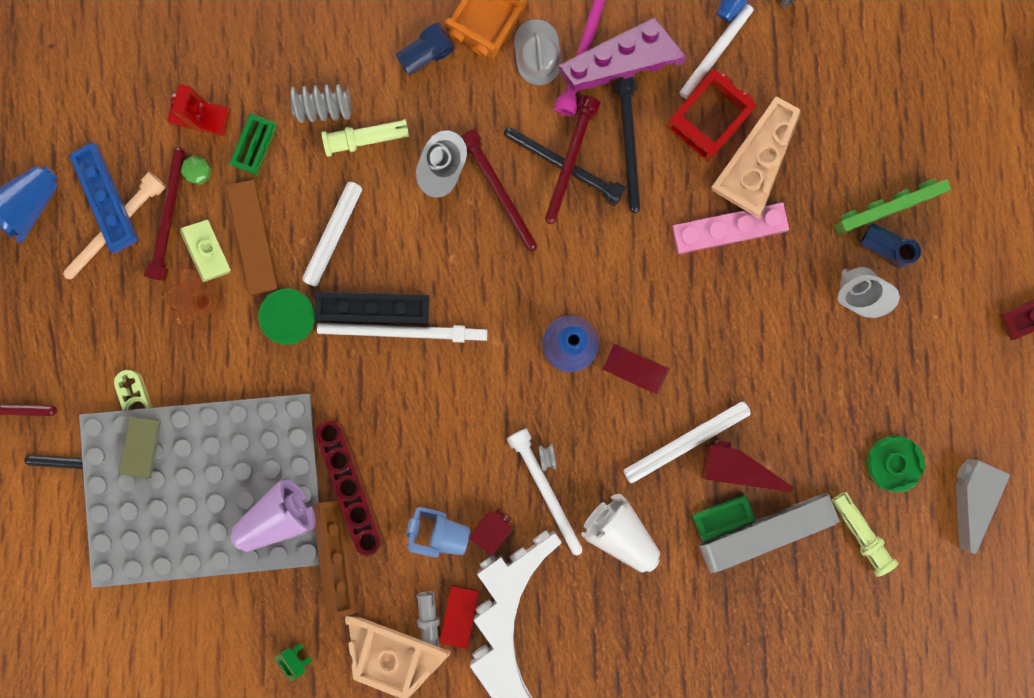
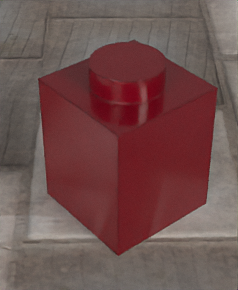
M490 508L470 534L469 539L490 555H493L513 528V524L509 522L511 517L500 508H497L496 511Z

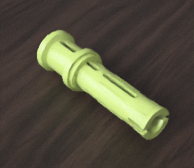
M406 119L356 130L349 126L345 127L343 131L333 133L322 132L327 157L332 156V153L345 150L354 152L358 146L409 137Z
M843 492L831 500L833 505L858 540L860 553L868 558L875 569L874 574L877 577L882 576L896 568L899 564L898 561L892 559L884 547V540L879 536L876 537L874 532H872L848 493Z

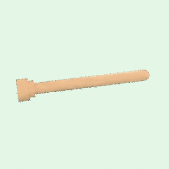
M148 172L141 179V189L125 205L129 218L150 196L153 198L156 194L160 195L166 188V185L151 172ZM102 232L64 270L63 275L66 279H73L106 244Z

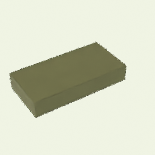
M129 417L119 474L147 479L152 477L161 421Z

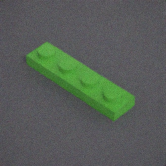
M934 178L919 184L920 190L910 193V190L906 189L892 195L894 200L884 204L883 199L866 206L868 211L858 214L856 209L840 216L842 221L833 225L836 233L841 235L942 195L951 190L948 180L937 183Z

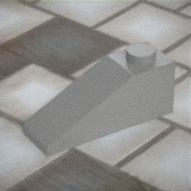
M967 459L966 463H963L958 470L957 477L959 479L956 483L959 549L976 554L1010 474L979 460Z

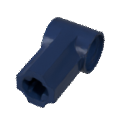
M434 23L420 33L419 39L396 53L395 56L408 76H411L433 60L436 62L446 58L453 52L455 46L441 25Z
M875 223L870 224L860 243V246L889 260L897 268H905L913 264L920 258L922 253L921 246L917 241L910 238L904 239ZM900 247L906 248L909 251V260H905L900 256Z

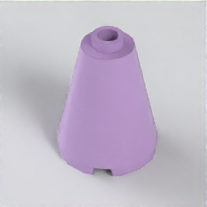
M289 479L281 480L233 526L232 543L237 549L249 552L308 533L316 524L312 506L306 508L303 500L307 497L297 484Z

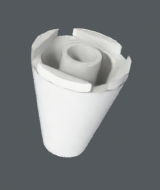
M621 494L611 496L610 498L613 502L608 505L603 502L591 513L583 526L587 531L586 533L582 532L581 535L589 543L639 572L654 570L660 562L659 549L628 500Z

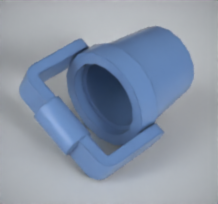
M418 507L413 518L409 519L406 537L409 538L407 549L410 552L430 557H438L439 553L464 555L469 539L470 527L446 519L447 515L444 512ZM420 516L435 519L429 547L414 544L420 527Z

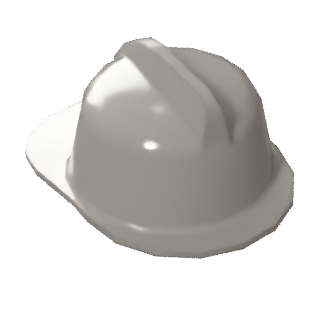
M533 19L525 22L518 28L515 34L514 44L519 73L525 81L533 85L550 83L557 77L559 65L561 64L557 32L550 23L544 20Z
M449 130L439 131L432 135L422 148L416 168V180L420 189L428 196L435 198L444 197L453 190L467 157L466 144L457 133Z
M859 267L853 270H842L840 290L837 295L838 302L842 306L861 316L877 318L888 314L898 305L900 299L898 289L891 283L878 277L871 269Z

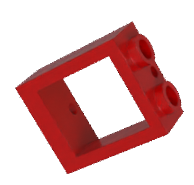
M713 69L669 119L666 127L704 160L709 162L757 105L753 102L754 99L748 92L740 91L732 84V80L728 75L723 72L718 73ZM711 84L742 110L741 114L715 143L683 117Z

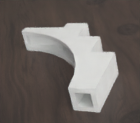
M546 530L533 539L535 543L527 550L524 547L518 549L509 557L512 560L509 563L501 554L496 558L494 555H490L479 564L481 569L478 570L477 575L495 601L491 602L489 599L476 608L477 614L474 616V622L491 646L483 645L472 654L474 658L471 660L470 667L492 698H533L522 679L516 661L513 641L514 619L520 597L530 576L543 559L562 543L555 531L548 533Z

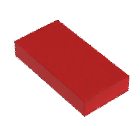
M451 585L439 643L468 648L479 590Z

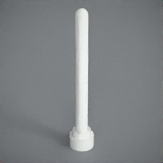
M527 428L509 436L506 439L511 449L515 448L516 452H520L571 552L574 555H580L582 553V546L530 448L532 445L530 439L532 438Z

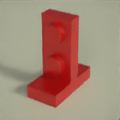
M178 84L177 92H174L171 97V108L167 122L171 125L225 137L231 109L227 106L206 102L191 86Z

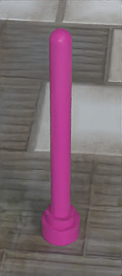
M605 0L593 1L576 56L590 50ZM568 83L565 92L561 93L560 97H557L554 111L572 117L575 116L578 103L575 96L577 91L574 92Z

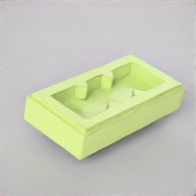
M208 220L181 228L180 233L202 282L230 273V267Z

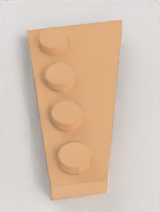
M776 96L712 186V191L760 219L799 119L800 109Z

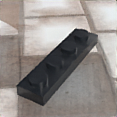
M315 292V321L429 324L430 295Z

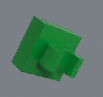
M302 644L292 649L289 647L274 657V660L289 681L295 680L306 672L304 666H307L312 661L311 656L304 659V661H300L297 658L298 651L304 647Z

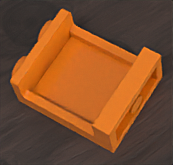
M462 0L452 18H447L445 21L447 35L458 43L464 41L471 45V49L482 57L488 55L494 59L526 7L528 0Z

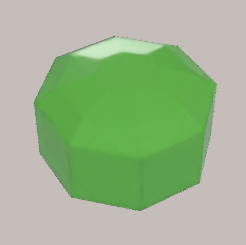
M191 156L183 161L181 169L186 181L197 185L208 181L212 171L208 162L204 158Z

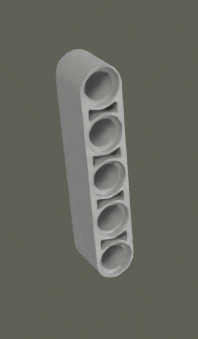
M826 493L699 544V548L709 573H715L831 527L840 520L829 494Z

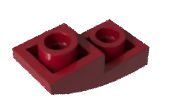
M614 344L602 370L650 392L659 394L670 368L618 344Z

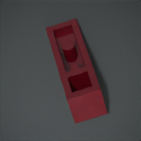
M714 440V446L706 444L702 479L792 492L793 486L741 450L731 448L732 442Z

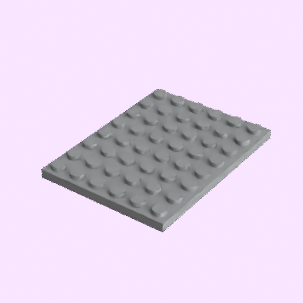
M311 394L79 415L92 588L320 565L315 527L308 533L249 552L237 549L231 540L233 526L281 480L289 479L298 485L307 497L303 500L306 508L311 507L312 504L320 503ZM132 416L161 421L152 477L149 479L119 474L129 417Z

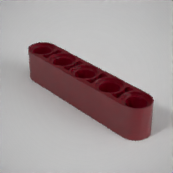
M324 421L316 428V439L354 546L361 555H373L383 545L384 538L343 424L339 421ZM329 425L334 426L337 430V437L333 441L327 440L324 435V431ZM338 452L345 454L347 457V464L344 468H339L334 463V456ZM347 479L353 480L356 483L357 490L353 495L347 494L343 489V484ZM359 506L365 509L367 515L365 521L360 522L353 517V509ZM364 534H371L375 537L376 546L374 548L364 546L362 542Z

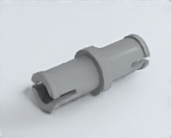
M421 592L416 594L419 611L417 627L420 628L421 640L440 647L437 628L440 625V620L436 616L435 592Z

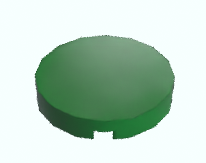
M289 288L276 290L269 294L262 302L258 313L259 326L265 336L273 342L283 345L298 344L307 339L316 322L314 320L315 307L311 300L300 291Z
M885 436L876 441L869 449L866 458V469L871 481L879 488L894 493L906 492L919 483L918 480L925 470V458L920 447L911 440L902 436Z

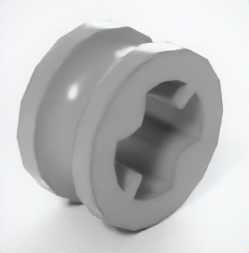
M549 444L547 448L538 446L542 471H546L548 467H552L553 470L557 469L553 444Z

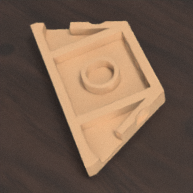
M348 615L345 618L346 625L349 624L351 642L348 644L349 652L353 659L351 665L353 680L396 697L409 698L450 655L451 651L356 615Z

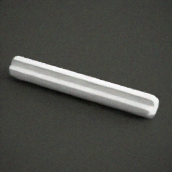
M350 181L347 183L304 273L302 280L311 286L318 285L362 192L360 185Z

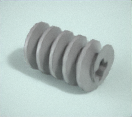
M327 84L323 93H320L318 86L314 85L312 94H309L306 86H303L300 95L297 94L295 87H291V110L293 117H297L300 123H304L307 116L311 122H315L318 114L322 121H327L329 113L334 121L339 120L340 113L345 120L350 119L352 108L348 85L346 92H343L340 84L336 85L335 92H331Z

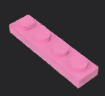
M783 203L765 206L760 219L747 211H740L672 226L677 254L783 233L789 230Z

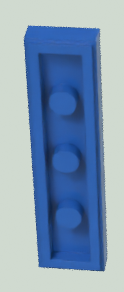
M91 142L70 154L69 157L109 251L115 254L139 241L99 146Z

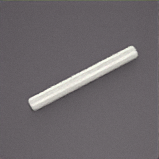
M745 402L738 403L627 467L623 471L624 475L630 483H634L750 416L749 407Z

